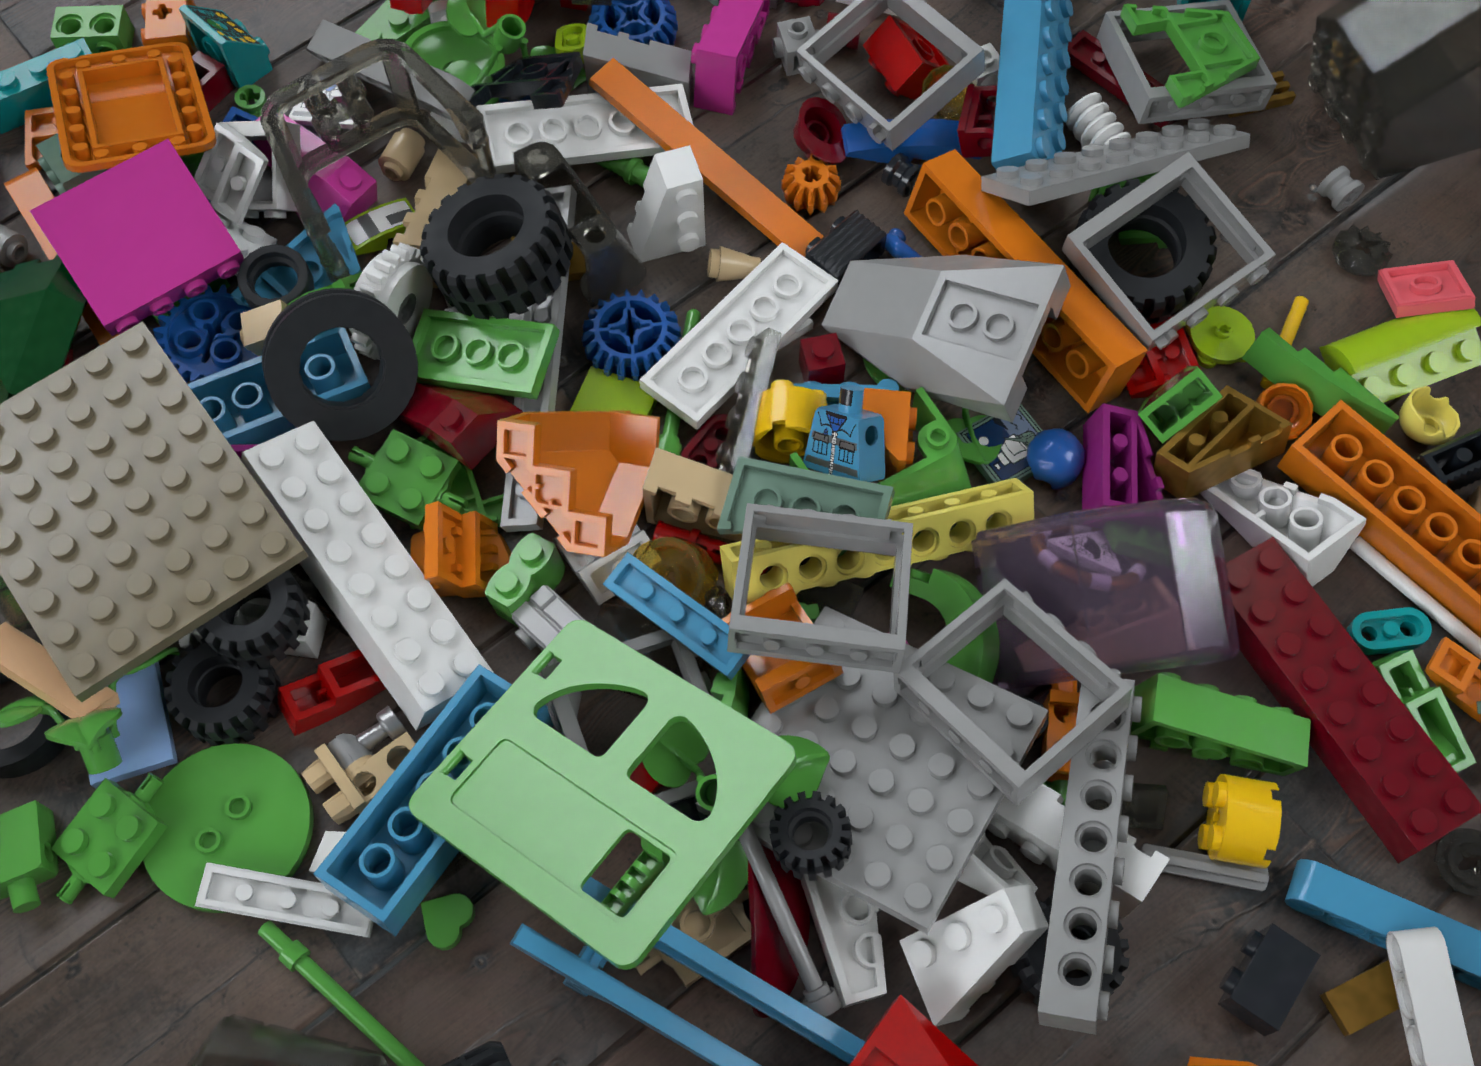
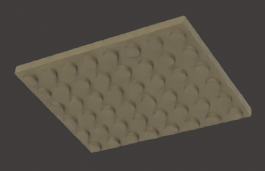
M143 321L0 404V575L72 693L81 702L309 557Z

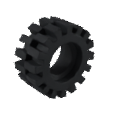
M805 791L797 793L798 800L795 802L789 796L783 800L785 808L782 809L777 806L774 811L775 820H770L769 828L771 834L769 835L776 861H780L781 868L786 873L791 869L794 877L802 880L803 874H808L809 881H817L816 874L823 873L825 879L831 877V869L835 867L840 871L844 867V857L849 859L851 854V823L849 816L846 817L845 808L841 803L836 806L835 798L827 795L826 799L823 800L821 792L813 791L812 798H806ZM806 822L822 824L829 833L826 843L816 850L800 848L794 841V833L801 824Z

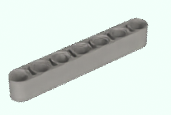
M326 20L321 21L306 48L308 52L335 68H342L359 79L454 122L459 120L475 92L471 86L447 72Z

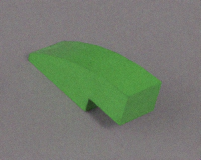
M1413 650L1394 651L1372 662L1373 666L1457 773L1477 763L1440 686L1430 687Z

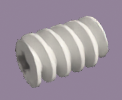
M1097 92L1084 96L1068 109L1066 121L1068 129L1073 131L1074 137L1080 141L1082 147L1086 145H1108L1109 140L1115 138L1131 139V135L1128 132H1123V124L1115 122L1117 119L1115 113L1108 112L1109 105L1101 102L1102 97Z

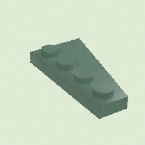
M739 456L717 531L720 535L743 534L747 503L770 504L776 507L800 510L812 509L817 512L841 515L853 514L858 517L885 520L888 519L895 492L891 486Z

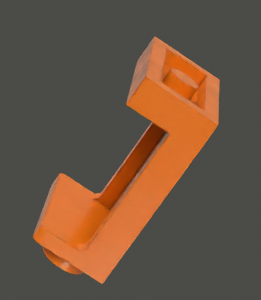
M790 583L768 591L762 597L746 606L745 616L813 624L799 604ZM731 612L721 619L728 625L730 624ZM750 655L741 667L770 714L844 673L842 666Z

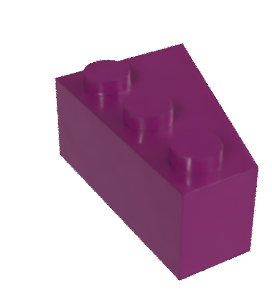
M1103 403L1083 425L1085 463L1082 469V525L1103 529L1107 520L1113 519L1140 528L1148 526L1162 534L1176 520L1173 511L1166 508L1161 490L1165 488L1161 477H1156L1150 461L1153 452L1141 417L1138 415V411Z

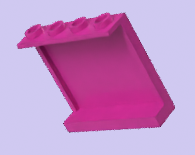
M169 139L30 210L95 314L111 336L125 332L152 314L159 316L173 308L174 302L185 296L194 297L201 294L207 289V284L220 277L221 279H227L238 273L240 265L244 260L240 249Z

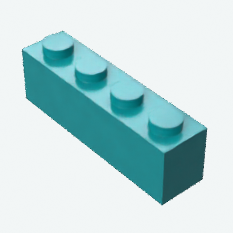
M84 38L0 71V134L24 125L25 110L53 107L46 70L47 65L62 58L72 59L81 55L92 54Z

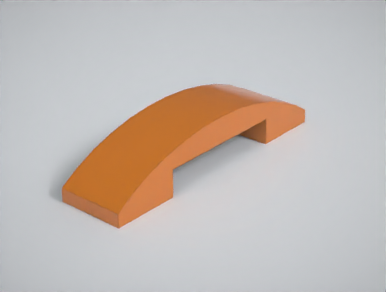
M1444 637L1438 644L1424 671L1437 687L1440 686L1442 692L1454 704L1481 724V714L1477 713L1476 704L1477 701H1481V670L1478 669L1481 660L1449 638Z

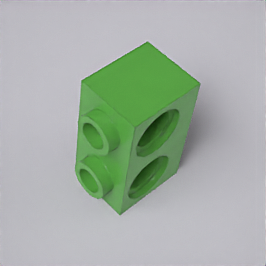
M123 5L56 7L50 39L57 49L84 38L92 54L132 48L135 28Z

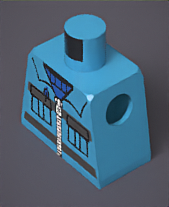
M843 385L840 387L839 404L821 406L816 409L803 459L807 468L866 482L885 479L884 418L881 414L862 409L864 388Z

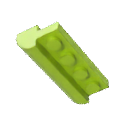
M1475 308L1399 317L1321 346L1319 349L1325 364L1331 370L1336 371L1341 367L1381 402L1385 403L1408 394L1415 388L1431 385L1481 365V341L1476 331V327L1481 326V317Z

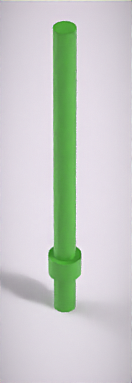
M271 920L261 926L258 934L280 954L278 960L291 972L297 970L397 1066H425L309 957L311 951L298 939L292 941Z

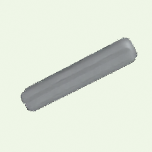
M1148 843L1143 844L1140 849L1141 852L1152 857L1155 851H1158L1170 858L1162 873L1260 892L1266 890L1269 882L1268 868L1263 869L1211 860L1209 855Z

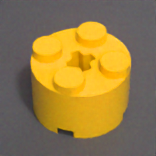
M776 380L771 383L770 389L756 395L751 404V447L755 446V453L765 460L789 464V456L794 452H797L799 456H804L814 413L818 407L827 406L826 393L818 389L812 390L794 386L789 380Z
M1220 774L1215 782L1207 781L1202 797L1203 806L1208 807L1207 823L1200 825L1198 848L1207 850L1211 860L1266 869L1271 863L1270 860H1264L1267 849L1276 851L1280 835L1281 801L1272 799L1271 792L1279 791L1278 785L1274 782Z

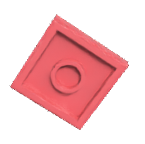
M1454 260L1378 270L1377 281L1396 318L1474 309L1476 297Z

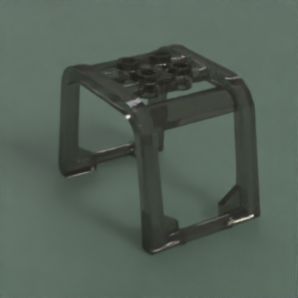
M375 39L363 43L279 88L267 98L261 109L260 123L306 229V233L331 283L350 276V273L338 248L328 235L331 232L322 209L308 187L309 180L319 170L396 128L413 126L419 128L461 170L471 183H475L476 178L483 176L494 178L495 174H497L483 114L410 46L395 39ZM382 61L396 107L373 117L374 110L365 99L367 89L355 74L374 63ZM410 74L446 109L463 140L473 151H476L478 159L427 111L419 108ZM336 85L342 96L335 97L330 101L323 91ZM301 102L304 103L312 116L311 123L323 142H326L303 157L299 153L283 116L289 109ZM351 118L358 126L342 134L343 130L339 122H344Z

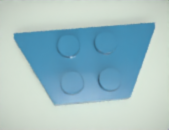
M335 203L286 245L300 253L307 263L313 276L314 290L331 285L341 278L362 272L341 211ZM272 267L258 277L255 283V291L262 298H280L290 293L296 286L298 281L297 273L291 267ZM239 287L231 293L232 298L237 304L250 307Z

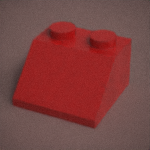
M891 15L884 20L862 45L870 56L868 59L870 65L876 71L883 74L886 78L885 86L897 97L903 95L913 100L917 99L952 69L939 49L906 22Z

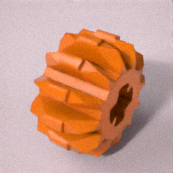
M811 154L808 160L798 156L795 164H787L785 175H783L781 181V189L783 190L786 204H794L796 213L802 209H807L811 216L814 209L825 213L828 205H835L838 193L841 190L840 176H838L836 165H828L827 162L822 160H815Z

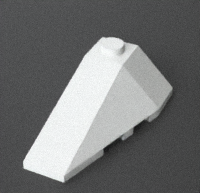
M1252 469L1200 493L1253 548L1274 537L1312 587L1335 570L1366 524L1365 517L1334 497L1323 493L1320 494L1319 498L1298 491V485L1287 481L1284 485L1263 479L1261 472Z

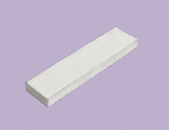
M208 862L205 866L195 903L196 907L367 938L371 936L374 923L327 890L322 883Z

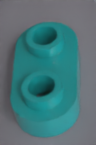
M1404 607L1361 613L1348 625L1346 631L1365 655H1377L1419 648L1431 636L1432 626L1428 617L1423 612L1415 608ZM1400 627L1407 629L1410 633V636L1404 635L1401 632ZM1361 632L1369 634L1371 641L1366 640Z

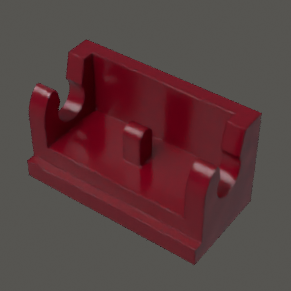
M969 84L967 86L957 129L963 158L992 157L996 102L988 100V97L997 96V86L995 85L975 86V84Z

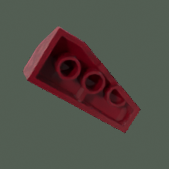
M416 383L408 405L397 418L473 470L497 444V420L523 413V411L496 394Z

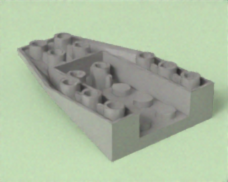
M971 255L854 260L849 262L822 322V327L829 333H837L838 339L907 391L915 393L916 389L923 387L930 398L1013 423L1027 390L1022 377L1047 317L1057 319L1071 285L1065 266L1060 264Z

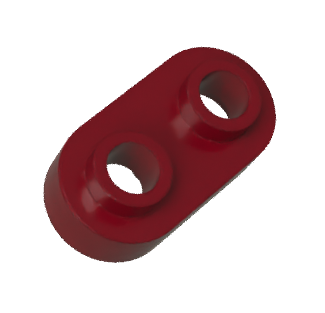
M717 414L710 417L683 449L681 456L696 462H705L707 466L720 470L740 445V423L736 418L728 414ZM723 434L727 435L729 438L727 440L721 441L718 440L716 437Z

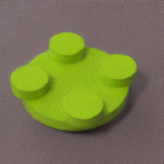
M1212 306L1207 310L1209 315L1193 328L1185 325V331L1189 335L1190 343L1197 352V362L1201 367L1207 369L1213 368L1217 364L1246 362L1242 357L1255 341V332L1251 322L1242 313L1230 307Z

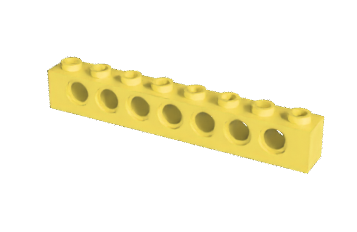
M1012 478L891 506L888 519L913 523L911 565L926 560L938 561L946 559L951 554L963 551L976 552L988 545L1001 542L1014 543L1019 541L1021 537L1033 535L1035 532L1034 491L1017 478ZM919 531H921V533H920L916 538H914V536H915ZM756 539L747 605L759 599L768 591L777 589L786 583H790L795 594H798L801 590L817 586L831 587L836 585L838 581L855 577L868 578L876 572L894 569L895 556L847 550L842 556L838 557L842 551L841 549ZM741 541L720 546L725 590L732 600ZM810 557L806 564L800 566L804 559ZM773 566L768 573L761 575L764 569Z

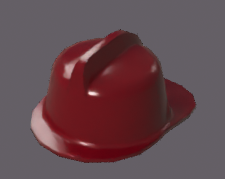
M820 97L808 98L802 103L799 117L793 129V136L797 146L804 152L805 157L809 158L812 154L815 158L830 164H838L845 160L846 155L841 132L842 126L846 124L843 114L833 103Z

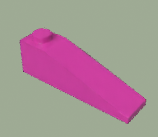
M273 106L255 120H277L298 124ZM300 125L301 212H296L301 222L308 227L334 203L339 206L344 222L365 212L377 201V181L351 158ZM253 140L256 147L269 160L267 165L272 169V140Z

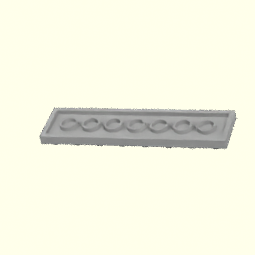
M1190 119L1188 120V125H1166L1162 127L1160 132L1136 133V138H1115L1109 140V144L1104 146L1086 145L1082 147L1080 152H1058L1054 154V158L1048 160L1030 159L1025 162V166L998 167L996 173L981 176V191L1031 206L1159 172L1188 151L1196 161H1201L1249 148L1250 133L1237 131L1236 126L1230 124L1214 126L1209 124L1210 120Z

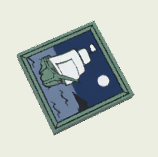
M1022 404L1019 406L1013 423L987 415L972 424L975 437L981 445L993 447L1002 444L999 455L993 462L981 465L974 464L989 484L1017 478L1023 482L1033 476L1031 467L1026 459L1027 446L1037 433L1043 430ZM967 427L956 433L963 443H972Z

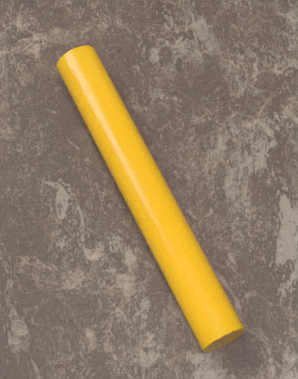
M1303 296L1295 297L1279 335L1291 346L1309 304V300ZM1264 376L1260 382L1261 387L1264 389L1274 385Z

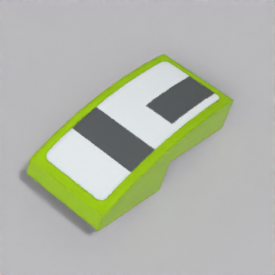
M407 198L381 204L345 222L356 256L387 249L388 239L394 238L396 233H405L406 227L403 226V219L407 212H415Z

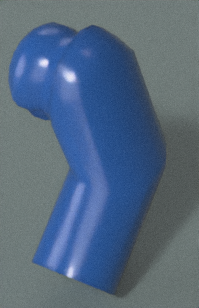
M893 228L889 231L886 237L885 251L894 258L922 257L905 243L906 235L902 230Z

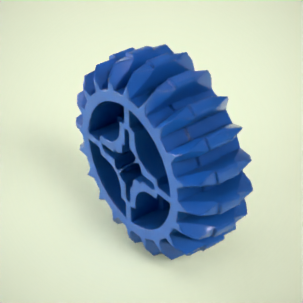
M598 0L597 4L592 5L588 23L598 25L597 31L615 36L620 31L629 34V40L648 45L650 40L674 46L678 31V21L674 6L671 5L669 0Z
M626 288L622 297H617L612 292L610 302L599 299L598 309H590L588 314L589 320H584L582 344L585 347L586 358L592 361L594 368L604 370V375L617 374L618 380L621 381L625 377H632L633 381H639L640 377L644 376L680 341L681 327L678 324L675 311H670L667 301L659 303V298L656 294L645 298V293L642 289L636 296L631 295ZM631 329L633 330V339H634V343H633V344L630 343V330H631Z

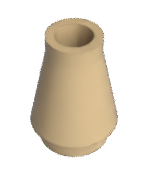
M719 246V249L711 248L708 258L707 276L716 278V282L744 279L761 263V258L723 246Z

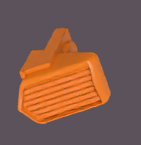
M436 501L425 505L423 531L412 536L410 556L424 574L425 580L429 581L439 597L460 596L462 598L486 597L485 590L489 580L497 570L509 563L511 551L502 535L498 533V523L477 511L461 514Z

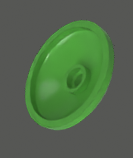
M440 21L428 24L414 32L406 41L402 53L444 72L451 63L461 60L475 63L482 71L491 57L495 46L491 35L483 38L478 33L474 37L465 38L456 33L448 21ZM499 54L488 76L505 67L504 54Z

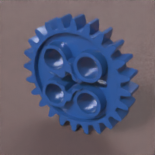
M208 285L205 294H199L189 300L184 297L179 299V306H173L167 312L168 316L159 315L157 317L160 327L153 329L156 341L186 383L189 380L191 383L258 357L244 347L240 338L239 329H242L240 313L252 309L237 304L231 294L227 293L225 285L220 287L219 292L213 293L212 288Z

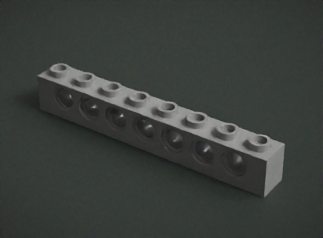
M1123 679L1133 689L1128 709L1113 721L1118 726L1114 729H1104L1071 758L1038 1004L1039 1025L1096 1035L1098 1020L1107 1021L1110 992L1102 991L1101 989L1103 973L1111 975L1113 973L1115 946L1107 945L1108 928H1118L1120 901L1112 900L1113 884L1122 886L1125 858L1116 856L1118 842L1127 843L1129 816L1121 815L1123 801L1131 802L1134 775L1126 774L1127 761L1136 762L1138 735H1130L1132 722H1140L1142 697L1134 696L1135 680ZM1082 683L1076 725L1103 703ZM1098 760H1108L1114 766L1109 769H1099L1093 763ZM1101 799L1109 803V807L1103 810H1095L1087 804L1092 800ZM1089 840H1097L1103 843L1105 848L1098 852H1090L1085 850L1082 845ZM1092 882L1100 887V891L1088 896L1081 894L1076 888L1081 883ZM1086 925L1091 927L1096 933L1088 940H1079L1071 934V931L1076 926ZM1079 969L1085 971L1090 976V980L1085 985L1074 986L1066 981L1065 976L1068 972Z

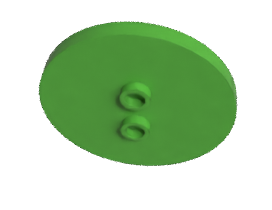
M223 744L201 750L189 756L162 779L164 784L161 785L148 802L154 814L167 824L168 828L143 859L146 870L157 887L167 896L197 911L226 913L195 906L207 862L292 877L305 858L312 838L314 826L313 805L304 781L282 757L255 745Z

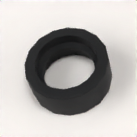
M274 244L256 249L243 260L237 274L239 290L251 309L280 299L284 303L289 304L304 293L315 289L313 276L307 263L300 253L288 246ZM278 266L291 267L295 270L298 281L290 293L280 298L268 299L260 297L255 291L256 280L264 271Z

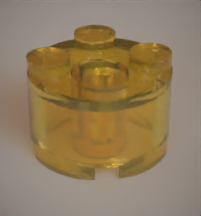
M663 537L643 543L634 552V557L670 583H672V580L668 577L669 573L675 572L674 577L676 581L673 585L703 607L710 603L716 590L718 570L709 554L702 547L682 539Z

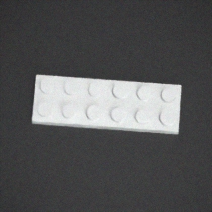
M683 84L649 87L693 125ZM599 93L568 96L564 106L561 108L534 109L531 100L476 106L489 175L652 156L665 152L660 145Z
M782 242L639 380L640 388L697 430L838 289L839 280Z

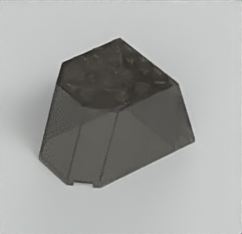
M1342 0L1317 16L1315 33L1312 35L1314 45L1313 54L1310 55L1311 71L1308 75L1309 86L1315 94L1319 93L1321 95L1328 116L1331 119L1336 118L1341 126L1343 139L1347 144H1353L1358 152L1360 165L1365 171L1370 170L1375 180L1481 148V0Z

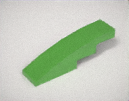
M1270 327L1261 332L1242 357L1243 360L1273 384H1296L1308 392L1313 403V411L1320 416H1324L1334 405L1342 400L1382 434H1385L1400 418L1341 367L1333 371L1307 348L1304 347L1297 351Z

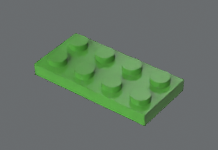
M424 309L412 340L418 359L416 383L537 400L560 330L555 324L507 318L496 319L491 316L487 320L475 318L473 314L472 316H467L458 312Z

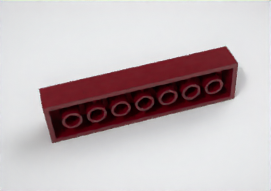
M1274 537L1207 574L1196 590L1197 594L1281 707L1289 708L1294 711V715L1311 720L1310 746L1397 863L1416 854L1481 813V803Z

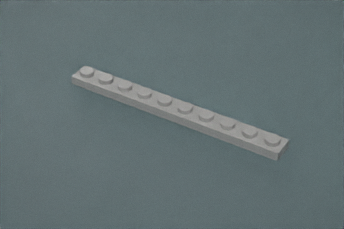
M572 185L545 188L554 198L573 237L577 192ZM569 270L566 277H560L562 282L555 292L550 291L546 295L547 300L540 305L536 303L528 307L529 311L524 313V321L555 324L560 330V334L537 400L521 397L514 398V405L523 412L555 411ZM510 472L506 473L500 527L506 532L543 530L544 518H540L522 495L523 488Z

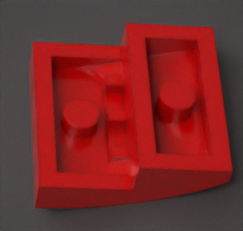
M1167 320L1157 324L1155 322L1150 324V326L1155 330ZM1183 327L1177 331L1179 336L1168 346L1161 350L1155 346L1146 353L1126 384L1131 399L1148 397L1187 366H1198L1200 368Z

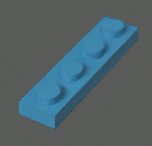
M629 552L626 553L603 583L608 590L728 679L732 680L749 658V654L727 652L729 625Z

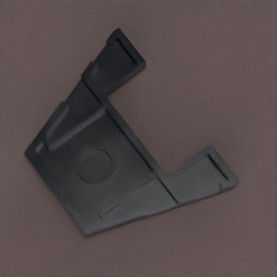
M580 52L519 58L491 74V83L473 84L471 87L475 92L461 115L473 114L476 112V106L484 105L491 98L507 97L508 101H516L530 95L534 109L563 107L583 67Z

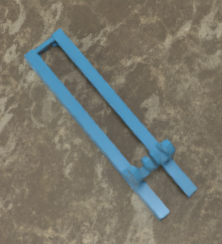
M592 877L587 880L582 888L585 893L600 903L612 890ZM521 923L510 942V945L564 976L563 984L580 995L586 997L590 995L611 1004L713 1066H761L600 970L604 967L607 960L588 946H583L579 956L523 923ZM670 925L654 946L655 949L847 1064L851 1063L865 1043L862 1039Z

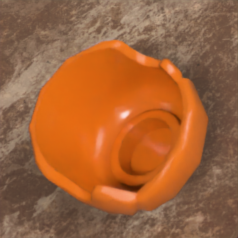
M1276 383L1265 389L1255 401L1293 423L1288 440L1298 438L1312 424L1313 403L1308 392L1296 384Z

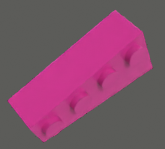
M719 0V5L713 6L710 23L704 24L700 43L695 42L691 53V63L696 64L694 107L733 115L736 107L735 93H741L746 67L750 68L755 44H758L769 14L770 0Z

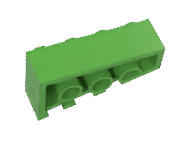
M1159 672L1135 686L1134 696L1142 697L1140 722H1132L1130 735H1138V738L1150 740L1149 748L1166 752L1168 748L1192 749L1191 757L1219 760L1227 756L1230 757V765L1280 776H1286L1308 767L1311 720L1294 715V711L1289 708L1261 705L1253 697L1245 695L1232 696L1222 693L1214 685L1193 684L1183 681L1179 675L1171 672Z

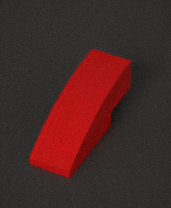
M358 649L319 664L317 673L279 687L277 704L294 736H297L348 712L387 688Z

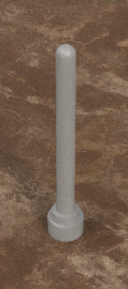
M750 824L739 840L806 988L803 991L805 999L802 1003L823 1017H827L839 1010L842 1003L835 988L829 987L827 981L821 980L754 828Z

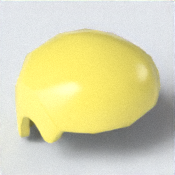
M1429 386L1415 388L1403 403L1399 412V421L1403 432L1414 441L1431 446H1438L1451 441L1459 430L1461 423L1459 414L1449 405V398L1432 397Z

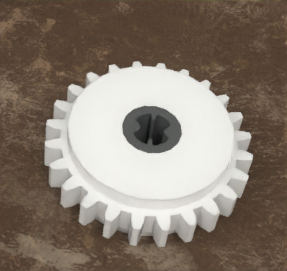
M399 243L398 246L392 244L390 251L384 249L382 253L369 262L361 273L354 290L368 294L384 303L399 318L413 339L423 310L429 308L433 281L423 263L420 250L410 245ZM349 328L352 333L350 340L355 343L354 349L374 360H380L376 344L370 337L360 331Z

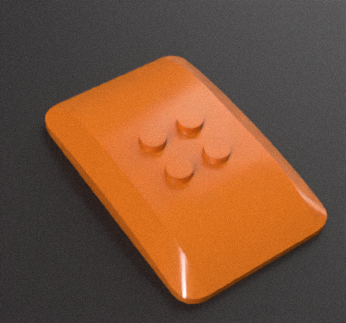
M167 42L81 55L72 59L62 58L47 65L46 70L62 159L66 169L71 172L87 173L110 169L166 139H169L179 156L208 151L217 143L189 47L184 43Z

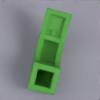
M915 568L910 569L909 594L932 603L942 614L946 626L983 596L970 582L952 572L933 568L932 574ZM893 576L889 585L890 587L893 586ZM996 621L948 660L947 663L992 683L998 665L1000 645Z

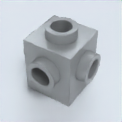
M810 16L777 22V37L772 38L773 52L776 59L781 58L787 76L800 74L796 50L819 31V29H814Z

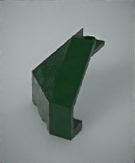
M58 254L53 260L42 262L40 259L17 264L10 271L1 272L0 270V404L63 368L88 301Z

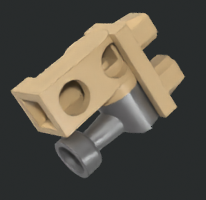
M389 706L377 713L376 718L379 723L357 736L342 733L337 735L328 745L324 743L315 749L314 752L318 759L301 773L316 794H319L334 782L341 789V791L323 803L325 810L338 825L351 819L358 813H362L416 744ZM388 736L394 740L376 754H372L371 751Z

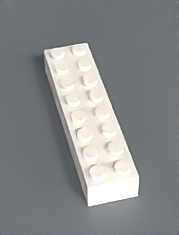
M314 420L242 452L241 461L309 557L299 562L416 731L437 718L478 664L493 672L429 581L425 580L422 571Z

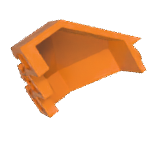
M631 410L523 412L497 420L496 461L505 473L510 472L524 490L521 492L541 519L546 518L559 535L557 540L566 551L606 557L629 544L643 508L644 497L642 488L656 447L659 448L660 417L630 413Z

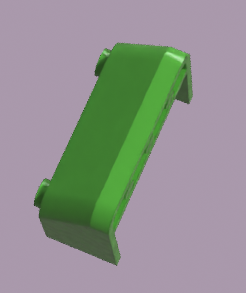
M923 387L915 390L912 407L917 408L915 427L919 433L917 446L924 459L877 483L894 488L895 494L891 506L972 488L956 434ZM797 452L790 454L789 466L808 470ZM842 550L838 557L842 556L847 550Z

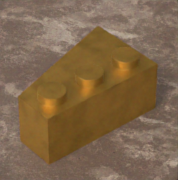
M1226 385L1220 391L1223 398L1178 431L1156 453L1153 468L1156 477H1161L1165 487L1164 490L1184 501L1284 453L1293 423Z

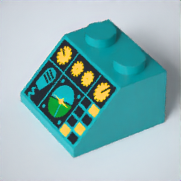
M182 5L179 8L197 50L222 63L228 72L232 84L238 89L245 85L254 84L273 70L268 58L270 54L269 48L260 37L256 36L254 38L251 36L240 20H233L222 10L191 5Z

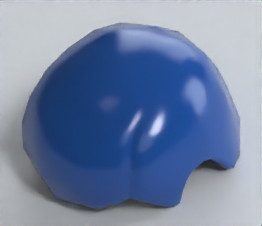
M1053 428L1037 433L1027 446L1026 459L1036 480L1045 481L1051 485L1052 489L1058 490L1071 485L1082 471L1085 463V449L1078 438L1071 432L1060 428Z

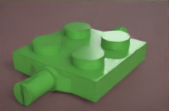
M395 429L391 431L381 449L374 455L360 449L358 446L352 448L354 453L349 452V461L366 468L359 485L374 506L421 531L425 522L426 504L439 501L461 514L465 512L463 508L467 509L469 501L451 493L452 482L462 467L459 460Z
M149 772L135 793L124 790L116 782L107 778L101 782L51 847V850L68 864L72 872L64 886L56 893V896L60 897L59 899L65 903L72 904L87 883L95 887L104 896L116 897L168 828V825L154 814L151 805L148 803L161 785L164 784L163 780Z

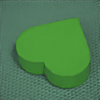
M458 893L421 902L425 930L429 942L440 950L454 948L460 942L462 929L469 926L474 919L475 907L472 901L466 895Z

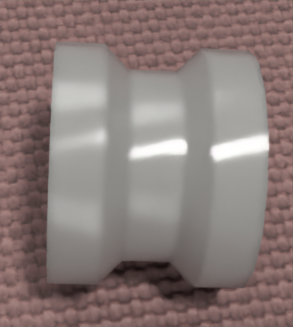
M1343 165L1332 171L1320 183L1317 192L1322 197H1328L1332 201L1331 206L1336 211H1340L1358 198L1365 185L1360 180H1353L1350 177V170Z

